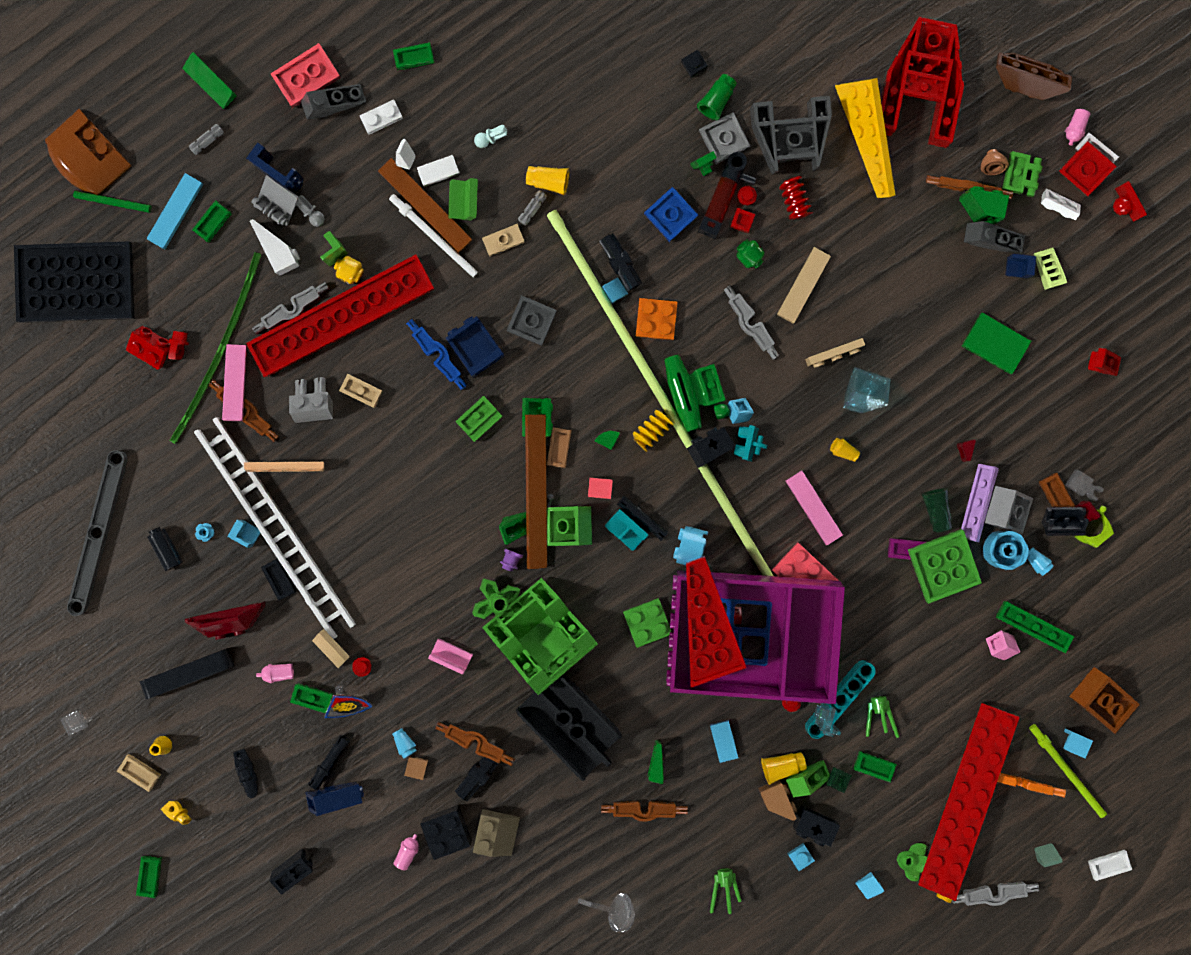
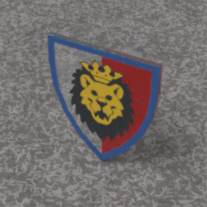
M336 686V695H333L324 718L354 715L371 708L372 704L358 695H344L343 686Z

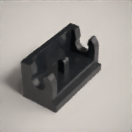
M1047 507L1042 519L1046 536H1085L1089 519H1084L1086 508Z
M303 848L271 872L269 881L281 895L313 872L312 860L308 861L306 859V852Z

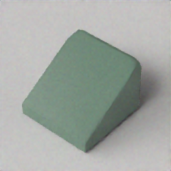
M1051 843L1034 848L1037 861L1044 867L1063 862L1056 848Z

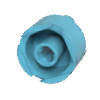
M685 526V529L681 528L678 539L681 541L680 547L675 548L673 556L674 559H677L676 563L686 565V562L703 557L707 541L703 537L704 535L708 536V531Z
M1001 530L992 532L986 538L983 545L984 559L990 565L1005 570H1013L1025 563L1029 554L1028 545L1022 535L1013 531Z

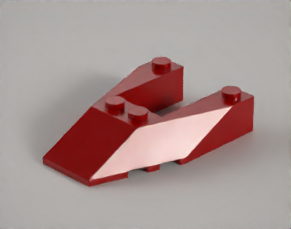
M922 17L917 19L888 69L880 99L886 136H891L896 131L903 95L936 102L928 144L947 148L953 142L964 89L956 24Z

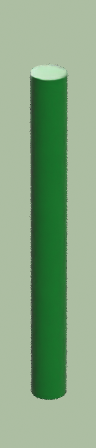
M74 191L73 197L76 199L147 213L151 212V205L80 191Z

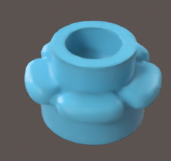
M209 523L199 524L196 527L195 536L198 540L207 542L214 536V529Z

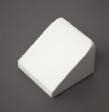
M403 139L396 151V166L410 169L414 162L415 154L408 142Z

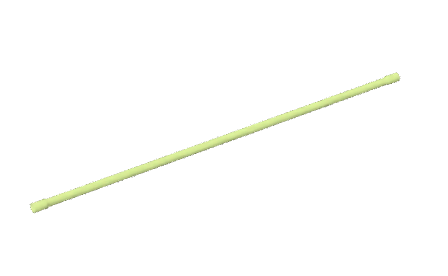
M553 210L547 214L548 219L560 235L669 420L674 424V428L685 447H690L692 445L691 436L686 431L675 409L575 244L558 211ZM707 464L699 468L700 472L762 576H774Z

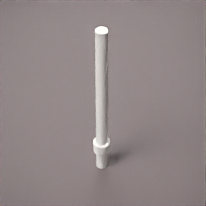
M395 194L389 198L399 208V212L404 217L407 216L473 278L478 274L477 270L412 211L411 206L403 203Z

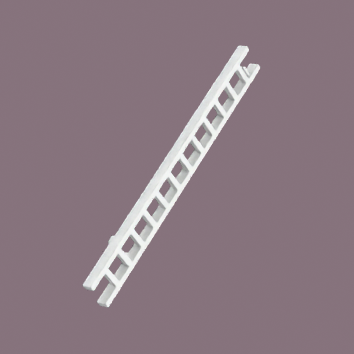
M214 418L213 422L222 435L216 436L210 443L200 429L194 431L195 435L325 631L333 639L336 638L337 635L328 622L340 614L350 628L356 625L255 472H247L254 483L240 490L234 479L245 472L244 462L248 461L220 418ZM226 440L233 451L219 458L212 447ZM236 455L243 467L230 475L223 463ZM257 487L264 499L251 506L244 495ZM268 503L275 515L262 523L255 511ZM278 519L285 531L272 538L265 527ZM289 535L296 547L283 555L276 542ZM300 551L306 563L293 570L287 558ZM310 566L317 579L304 586L297 574ZM321 583L327 595L315 602L308 590ZM331 598L338 611L325 618L318 606Z

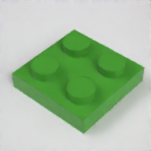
M659 598L623 611L637 648L667 637L669 632H671Z

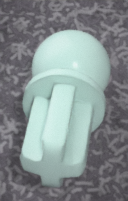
M504 125L494 129H487L486 134L478 133L474 138V142L477 147L485 148L488 146L489 141L494 144L496 140L506 136L507 129Z

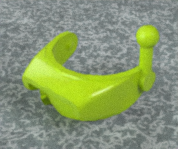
M1101 506L1100 510H1097L1103 522L1101 534L1093 537L1075 536L1077 540L1097 548L1114 534L1111 524L1104 515V512L1107 510L1105 506Z

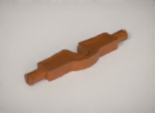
M927 175L926 183L962 192L974 186L983 187L985 191H1002L1004 195H1009V200L1013 196V192L974 181Z
M213 380L209 386L217 392L216 397L223 402L224 386L222 387ZM244 399V408L247 409V413L243 417V422L261 436L266 435L273 443L277 441L276 439L279 436L271 430L272 426L258 414V410L253 403Z
M441 722L437 723L439 726H436V730L445 733L446 738L456 742L463 748L469 749L473 741L477 740L478 745L475 751L477 755L489 758L497 763L502 761L510 766L513 765L512 762L515 761V758L506 755L505 750L490 744L484 735L474 731L466 732L451 724L447 726Z
M637 800L614 802L613 805H601V813H613L614 817H633L643 822L654 820L657 817L675 818L676 814H688L687 806H676L674 802L649 801L648 811L645 813L641 811L640 801Z

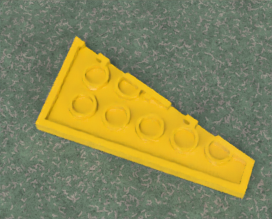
M873 78L835 85L877 198L895 196L878 79Z

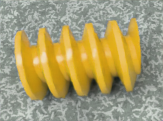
M658 410L654 411L656 417L649 416L650 422H643L645 428L638 427L640 433L635 431L632 433L635 442L645 452H648L646 445L653 447L651 440L659 441L657 434L664 436L662 429L670 430L667 425L668 423L674 426Z

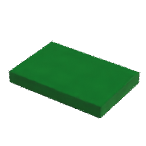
M980 313L961 346L1011 375L1031 341L988 315Z

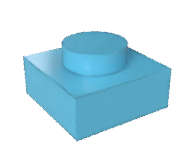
M804 843L788 852L798 871L815 861Z

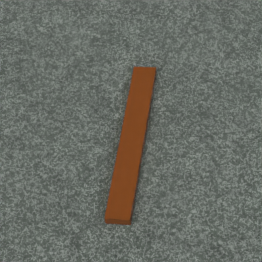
M525 415L527 569L547 568L546 415Z

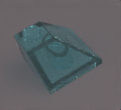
M854 367L845 393L843 407L850 411L864 413L887 406L891 379Z

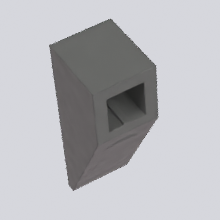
M360 84L306 92L301 101L307 120L326 117L366 103Z
M981 221L967 223L964 242L981 248L1021 255L1025 235Z

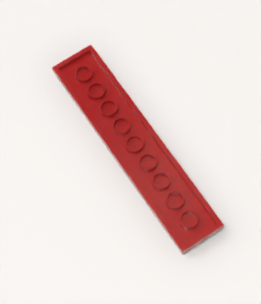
M417 254L246 344L263 377L266 378L431 292L435 288Z
M981 703L919 880V886L956 901L1020 717Z

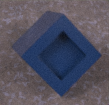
M1010 255L1007 257L1005 275L1019 278L1034 276L1036 256Z

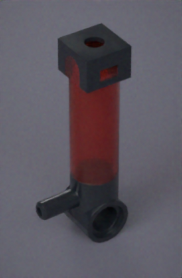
M733 152L729 156L698 233L716 239L739 181L742 180L755 185L757 178L743 173L747 164V158L742 152ZM732 161H740L741 166L734 167L732 165Z

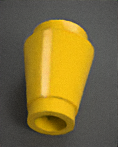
M836 438L830 447L833 455L852 460L853 462L860 455V452L843 438Z
M159 736L154 740L149 751L154 756L166 755L172 749V742L166 736Z

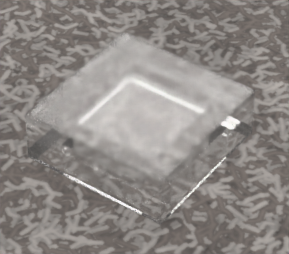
M80 709L60 719L68 736L88 727Z

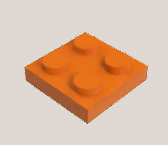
M639 298L636 337L674 340L677 302Z

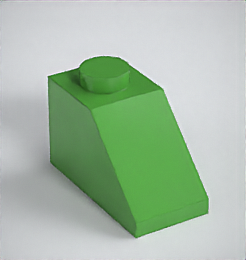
M824 760L807 766V770L788 777L786 782L792 796L799 797L813 794L831 776Z

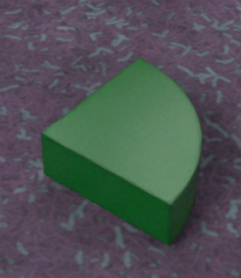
M606 431L600 434L594 442L612 450L620 433Z

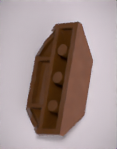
M999 52L997 55L996 69L1005 88L1012 92H1018L1030 98L1045 100L1069 92L1071 89L1072 76L1065 75L1060 69L1050 64L1017 53L1004 54Z

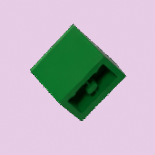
M974 186L962 194L959 201L973 222L985 221L995 225L1005 218L1009 195H1004L999 190H992L990 192L985 191L983 187Z

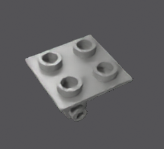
M267 174L258 198L254 197L251 203L254 204L255 208L263 210V214L266 215L268 213L267 216L276 221L277 224L288 226L299 197Z

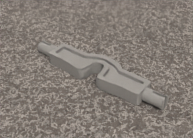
M324 282L316 288L311 286L303 292L292 296L290 299L294 306L292 311H288L285 305L280 304L261 318L262 322L252 327V329L258 334L264 329L271 330L282 322L289 321L303 314L305 308L321 298L319 294L329 289V287Z
M730 285L726 287L724 291L730 298L728 303L737 314L741 329L747 335L754 338L762 351L767 350L772 359L778 357L779 354L773 347L775 342L768 334L764 324L758 322L753 326L749 325L748 320L755 315L754 310L746 303L741 294L736 295Z
M1023 881L999 883L998 894L993 896L991 888L984 885L974 889L963 890V894L958 895L956 901L952 900L953 904L964 902L967 906L983 903L998 906L1006 903L1009 899L1027 897L1029 892L1039 891V886L1037 883L1026 885Z

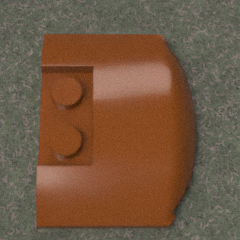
M80 109L45 139L50 158L58 171L71 184L82 191L100 195L132 166Z

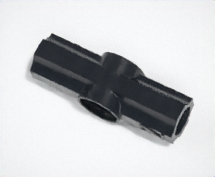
M614 233L600 240L599 243L609 258L610 266L615 274H618L625 289L631 291L641 285L642 282L633 268V263L628 253L622 249Z
M482 757L480 761H477L472 766L466 778L456 788L455 792L461 799L468 801L477 789L487 782L492 775V771L499 763Z

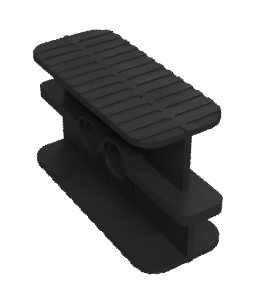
M565 673L539 695L534 691L528 699L517 707V715L544 741L581 781H585L586 777L601 762L607 767L612 764V761L604 752L618 739L622 738L621 732ZM561 713H567L570 718L564 722L558 716ZM574 727H581L583 733L575 735L572 729Z

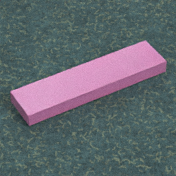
M226 344L223 421L243 422L246 345Z
M803 471L798 472L785 481L825 545H829L843 536Z

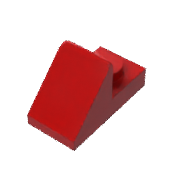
M1099 348L1098 352L1093 351L1091 353L1088 369L1117 376L1121 357L1108 349Z

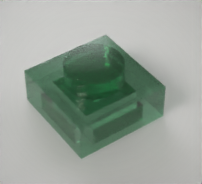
M833 767L826 785L845 793L852 775Z

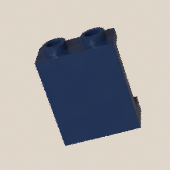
M257 142L246 159L265 175L268 174L291 192L299 191L303 186L304 178L294 168L290 170L287 176H283L268 165L273 156Z
M471 316L466 319L462 327L459 329L455 327L447 333L448 337H446V340L473 378L504 357V354L477 316L475 318Z

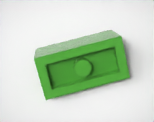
M470 178L467 181L450 180L449 218L468 221L476 218L478 179Z
M328 231L323 236L332 246V249L320 258L331 267L338 259L346 256L348 252L340 241Z

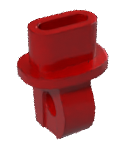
M173 331L172 339L168 340V343H171L168 359L181 360L183 358L184 345H189V342H187L188 333Z

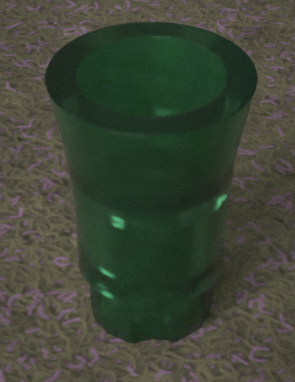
M948 488L922 493L921 496L926 505L933 531L944 532L951 530L952 518L949 508Z

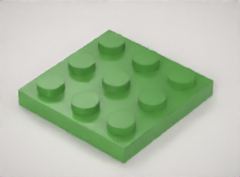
M962 529L908 549L925 601L928 604L982 583L965 532Z

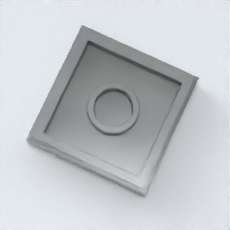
M734 112L699 129L709 152L714 151L717 157L714 159L715 164L728 159L733 152H742L750 148V144Z

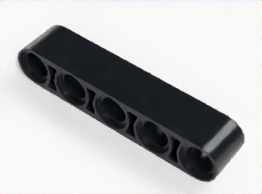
M226 648L139 681L145 699H149L229 669L235 665L229 649Z

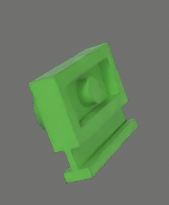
M483 396L455 422L476 442L503 416Z

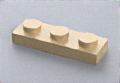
M863 338L808 357L805 359L807 366L813 365L816 368L824 365V360L830 358L832 361L843 358L842 354L847 352L850 355L861 351L860 348L865 346Z

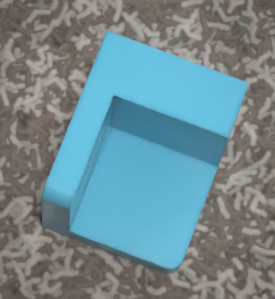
M239 519L236 520L227 537L250 548L255 544L260 531L257 527Z
M1065 728L1064 732L1069 735L1063 748L1086 758L1093 741Z

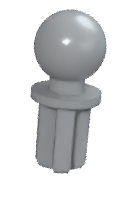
M303 195L298 196L296 206L304 213L303 216L308 215L309 221L313 226H321L325 221L324 215L319 211H314L313 209L316 206H312Z

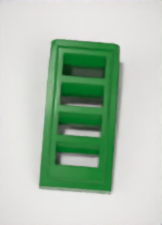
M656 740L647 777L650 782L663 784L662 744L660 740Z

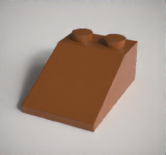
M1095 667L1069 696L1113 733H1116L1140 705L1110 677Z

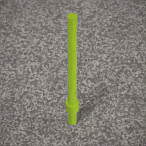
M1036 724L1031 725L1029 729L1038 739V744L1046 749L1100 818L1105 817L1107 813L1052 746L1048 736L1044 735Z

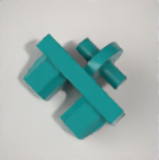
M752 425L739 428L738 437L746 439L745 446L736 444L734 449L735 455L742 457L743 460L752 462L753 454L760 455L761 448L767 449V445L762 444L764 436L758 435L759 428Z

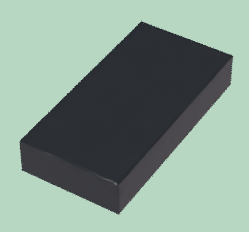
M278 558L261 567L278 601L297 592Z

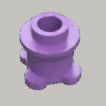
M505 549L504 552L506 553L503 561H500L503 564L502 568L513 572V569L518 570L517 564L519 559L523 558V555Z

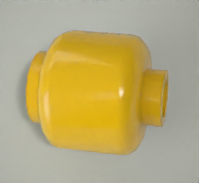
M345 256L342 260L338 259L334 265L336 277L347 284L358 283L364 272L362 263L350 256Z

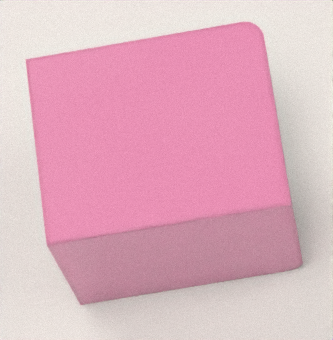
M1001 630L986 638L991 655L996 658L1006 660L1020 653L1016 639L1012 634Z

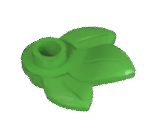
M924 843L913 844L908 851L899 853L897 857L899 867L905 871L906 877L911 881L919 880L920 873L923 872L928 858L925 856L927 845Z

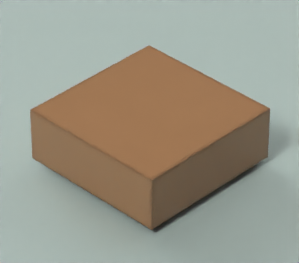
M409 756L404 776L423 780L428 760Z

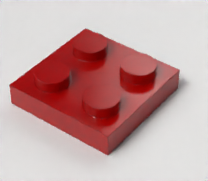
M1086 141L1063 165L1059 172L1084 194L1089 196L1117 166L1091 143Z

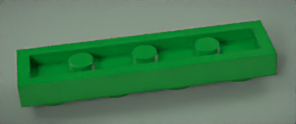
M1007 601L1002 603L995 617L1065 654L1074 638L1071 634Z

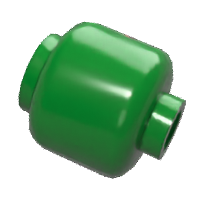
M747 239L737 247L736 257L746 268L753 266L757 268L764 262L762 258L765 255V251L755 240L749 241Z

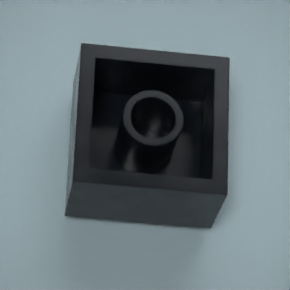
M459 805L424 817L420 823L433 860L463 850L471 845L472 839Z

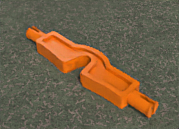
M1000 773L997 781L1015 787L1016 785L1022 786L1027 790L1052 796L1056 795L1065 798L1066 795L1065 789L1018 776Z

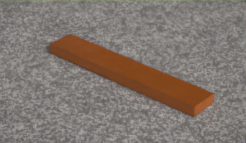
M392 158L378 170L396 191L458 253L472 241L466 232L453 219L449 218V215L401 167L396 166V162Z

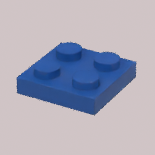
M673 187L644 212V215L669 242L698 217V214Z

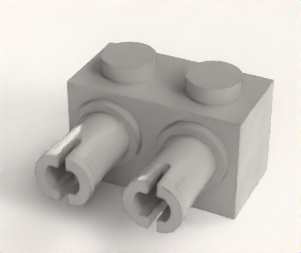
M320 377V381H318V378L314 379V393L307 394L306 380L301 379V383H299V380H295V395L289 396V413L295 423L333 419V401L329 393L326 392L325 378Z

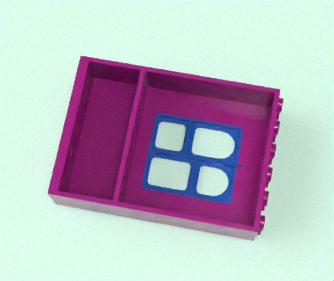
M677 570V575H673V590H676V594H672L671 609H675V613H671L670 628L673 629V632H669V648H672V651H668V667H671V670H667L666 686H670V692L836 704L845 587L840 581L711 572L720 598L727 605L726 614L740 651L743 636H762L765 638L763 659L743 658L747 668L691 688L686 570ZM735 605H765L767 607L766 627L748 628L734 626Z

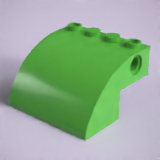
M542 578L508 605L505 612L498 614L482 627L537 695L546 690L554 681L598 645L588 630L569 611L558 595Z

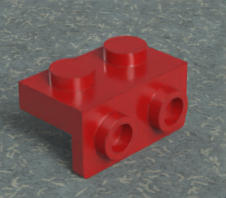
M141 326L132 331L126 351L159 370L163 367L171 343H168L166 338L152 332L151 329Z

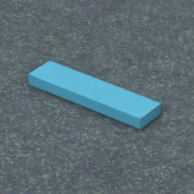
M186 173L184 174L148 235L147 240L164 250L166 249L202 188L203 183Z

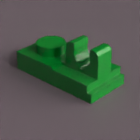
M714 151L690 163L693 169L699 168L702 175L705 176L712 172L710 166L713 165L712 160L717 157Z

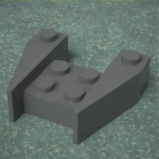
M830 96L810 98L807 102L808 118L774 121L773 101L752 104L750 107L752 129L772 175H775L778 171V162L811 159L812 171H816L820 167L832 117Z

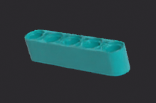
M865 660L858 661L837 685L836 698L839 695H844L842 703H822L807 720L805 729L812 738L819 739L823 737L871 681L876 672L875 667ZM867 665L869 671L867 674L862 675L861 669ZM856 680V687L849 689V682ZM830 709L832 711L831 716L824 718V712ZM814 724H819V730L815 733L811 732V727Z

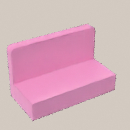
M438 638L428 659L460 674H464L473 654Z

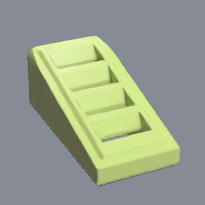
M1054 248L1034 253L1044 290L1067 283ZM1050 255L1049 259L1042 260L1041 258L1043 256ZM1052 262V266L1045 267L1044 264ZM1054 269L1055 273L1048 274L1047 271ZM1056 276L1057 280L1051 281L1050 278Z

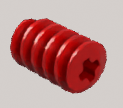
M802 176L790 178L779 187L781 191H784L782 197L787 198L784 204L790 205L786 209L787 212H793L789 215L791 220L800 219L813 213L807 212L812 206L805 205L809 198L802 197L807 192L806 190H800L804 183L797 182Z

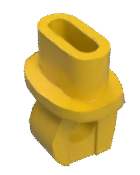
M169 801L161 808L168 818L175 822L178 821L182 825H187L192 820L187 815L188 810L182 809L181 804L177 801Z

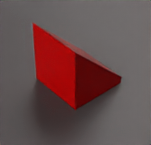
M735 607L734 624H741V607Z

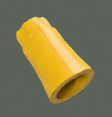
M528 167L526 185L554 191L565 195L567 192L569 168Z
M801 752L761 758L763 772L769 785L807 770L805 758Z

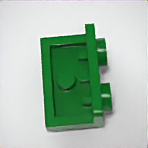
M522 398V437H525V415H546V437L551 436L553 430L551 422L553 404L551 403V398Z

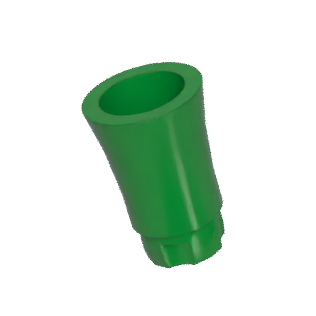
M722 74L707 94L697 103L698 110L711 120H719L725 105L733 94L737 84L736 81L729 75Z

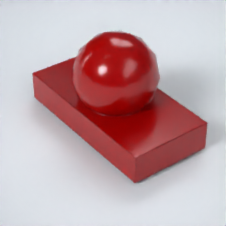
M1129 181L1115 188L1119 195L1113 204V210L1116 214H1129L1133 222L1147 215Z

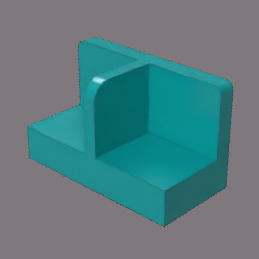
M620 509L605 524V527L632 551L648 536L642 528Z

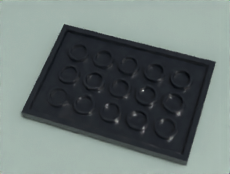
M130 241L14 245L16 322L134 319L132 243Z

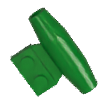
M670 356L664 360L667 382L676 411L687 432L702 428L699 405L708 407L726 401L715 365L712 364L696 369L689 375L680 356Z

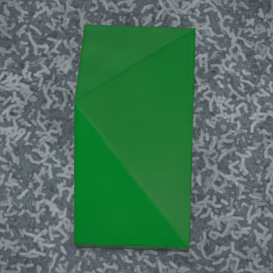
M526 512L503 517L499 529L505 545L526 535Z

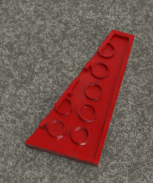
M705 556L686 562L691 688L747 668Z

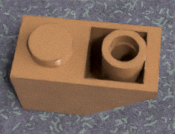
M778 780L770 785L766 784L758 788L769 811L790 820H796L794 813L797 812L793 801L789 802L787 795L790 792L786 783L782 784Z

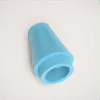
M1033 547L1029 550L1027 559L1037 574L1040 573L1043 576L1054 567L1051 563L1052 561Z
M403 728L392 734L399 756L402 755L403 759L417 752L416 744Z

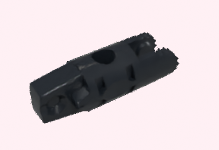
M245 748L233 752L235 770L239 777L240 785L244 787L245 793H247V797L254 799L258 794L256 783L258 779L253 763Z

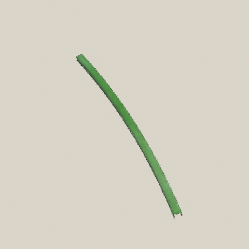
M254 252L240 297L215 357L194 399L169 440L174 444L177 443L189 423L224 355L226 344L231 339L250 291L261 258L260 253Z

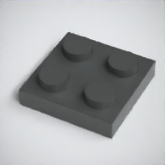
M521 295L506 331L542 346L557 310Z

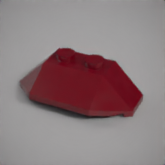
M264 601L189 617L185 619V623L208 638L215 636V640L226 638L228 633L233 632L234 636L245 634V630L253 626L266 603Z

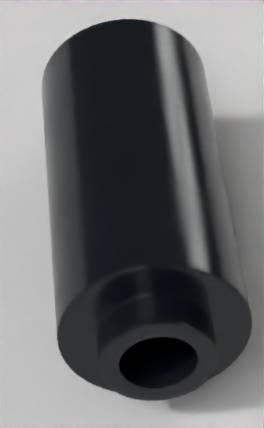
M158 527L149 532L150 535L147 539L165 572L183 563L165 529Z

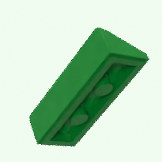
M194 52L190 54L182 69L220 107L225 109L237 97L236 94Z

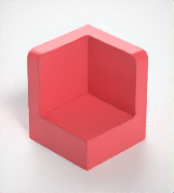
M590 478L588 497L611 499L613 481L610 479Z

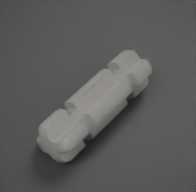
M215 124L211 127V131H206L196 139V143L193 142L189 145L190 150L197 155L202 151V148L205 149L216 140L215 137H220L224 131L218 124Z
M539 190L535 194V198H532L524 209V213L519 216L518 220L523 225L529 223L530 217L534 216L540 208L541 202L543 203L547 198L544 192Z

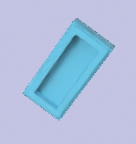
M725 720L710 724L719 762L737 759L738 754L729 721Z

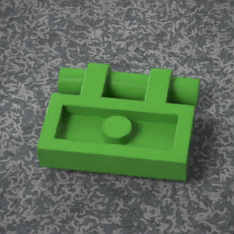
M1012 151L1009 155V165L1006 169L1002 190L1022 194L1025 187L1028 189L1026 196L1034 197L1035 191L1038 190L1039 186L1037 182L1043 168L1041 166L1042 159L1034 158V163H1029L1031 155ZM1028 171L1031 172L1030 180H1026Z

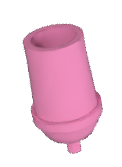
M1076 109L1069 126L1065 130L1070 146L1073 145V142L1080 141L1085 136L1086 126L1090 117V112L1087 110Z
M268 664V666L262 669L261 673H256V677H262L265 682L269 683L294 679L293 664Z
M414 834L413 838L408 837L401 842V847L394 861V865L398 869L407 870L418 853L419 843L416 840L418 835Z

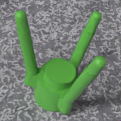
M886 696L872 697L871 702L868 703L866 737L870 735L872 712L874 710L875 714H881L884 733H888L885 717L887 711L895 736L899 738V733L889 707V700L886 699Z
M720 869L717 871L718 874L714 875L715 883L710 913L714 912L718 885L720 883V887H725L728 914H731L730 887L732 884L737 900L741 902L736 875L732 869Z

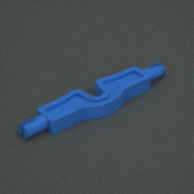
M413 319L409 320L410 322H407L406 325L413 331L412 336L424 353L430 356L434 352L439 351L440 356L434 361V365L450 382H455L460 390L464 389L462 385L466 387L467 384L461 379L459 370L450 361L447 349L441 343L434 341L423 327L419 328Z

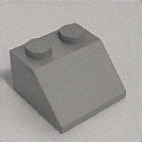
M995 486L985 523L1023 535L1033 498L1016 490Z

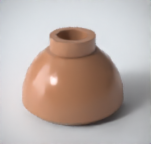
M991 149L981 162V171L986 175H998L1008 168V160L997 149Z

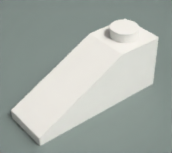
M250 220L276 274L281 276L300 266L298 262L300 257L295 249L292 250L255 220Z

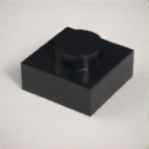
M698 50L681 59V63L690 78L705 70L708 66Z

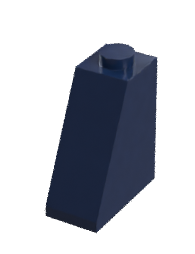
M356 782L305 792L308 809L316 816L361 804V797H364L362 786H359Z

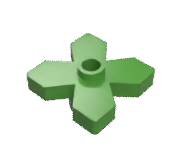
M483 578L480 590L486 599L475 603L472 614L475 617L485 619L493 612L495 616L505 612L509 603L518 598L520 589L507 585L499 591L495 581Z

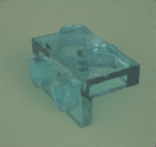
M821 703L817 705L815 710V724L827 736H840L841 731L835 725H832L836 709L830 704Z

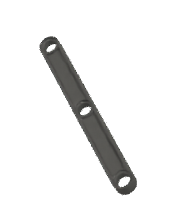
M111 451L106 459L67 604V610L73 616L84 614L89 606L128 458L123 451ZM117 453L122 457L120 464L113 462V456ZM97 527L102 531L100 538L93 536V530ZM75 602L81 603L82 610L80 612L74 611L73 605Z

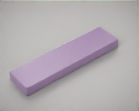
M978 464L961 527L965 532L967 540L980 541L999 469L997 467Z

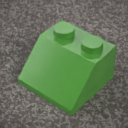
M591 506L547 508V546L592 545Z

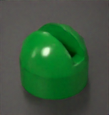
M726 404L714 405L715 415L718 420L724 419L729 415L730 410Z

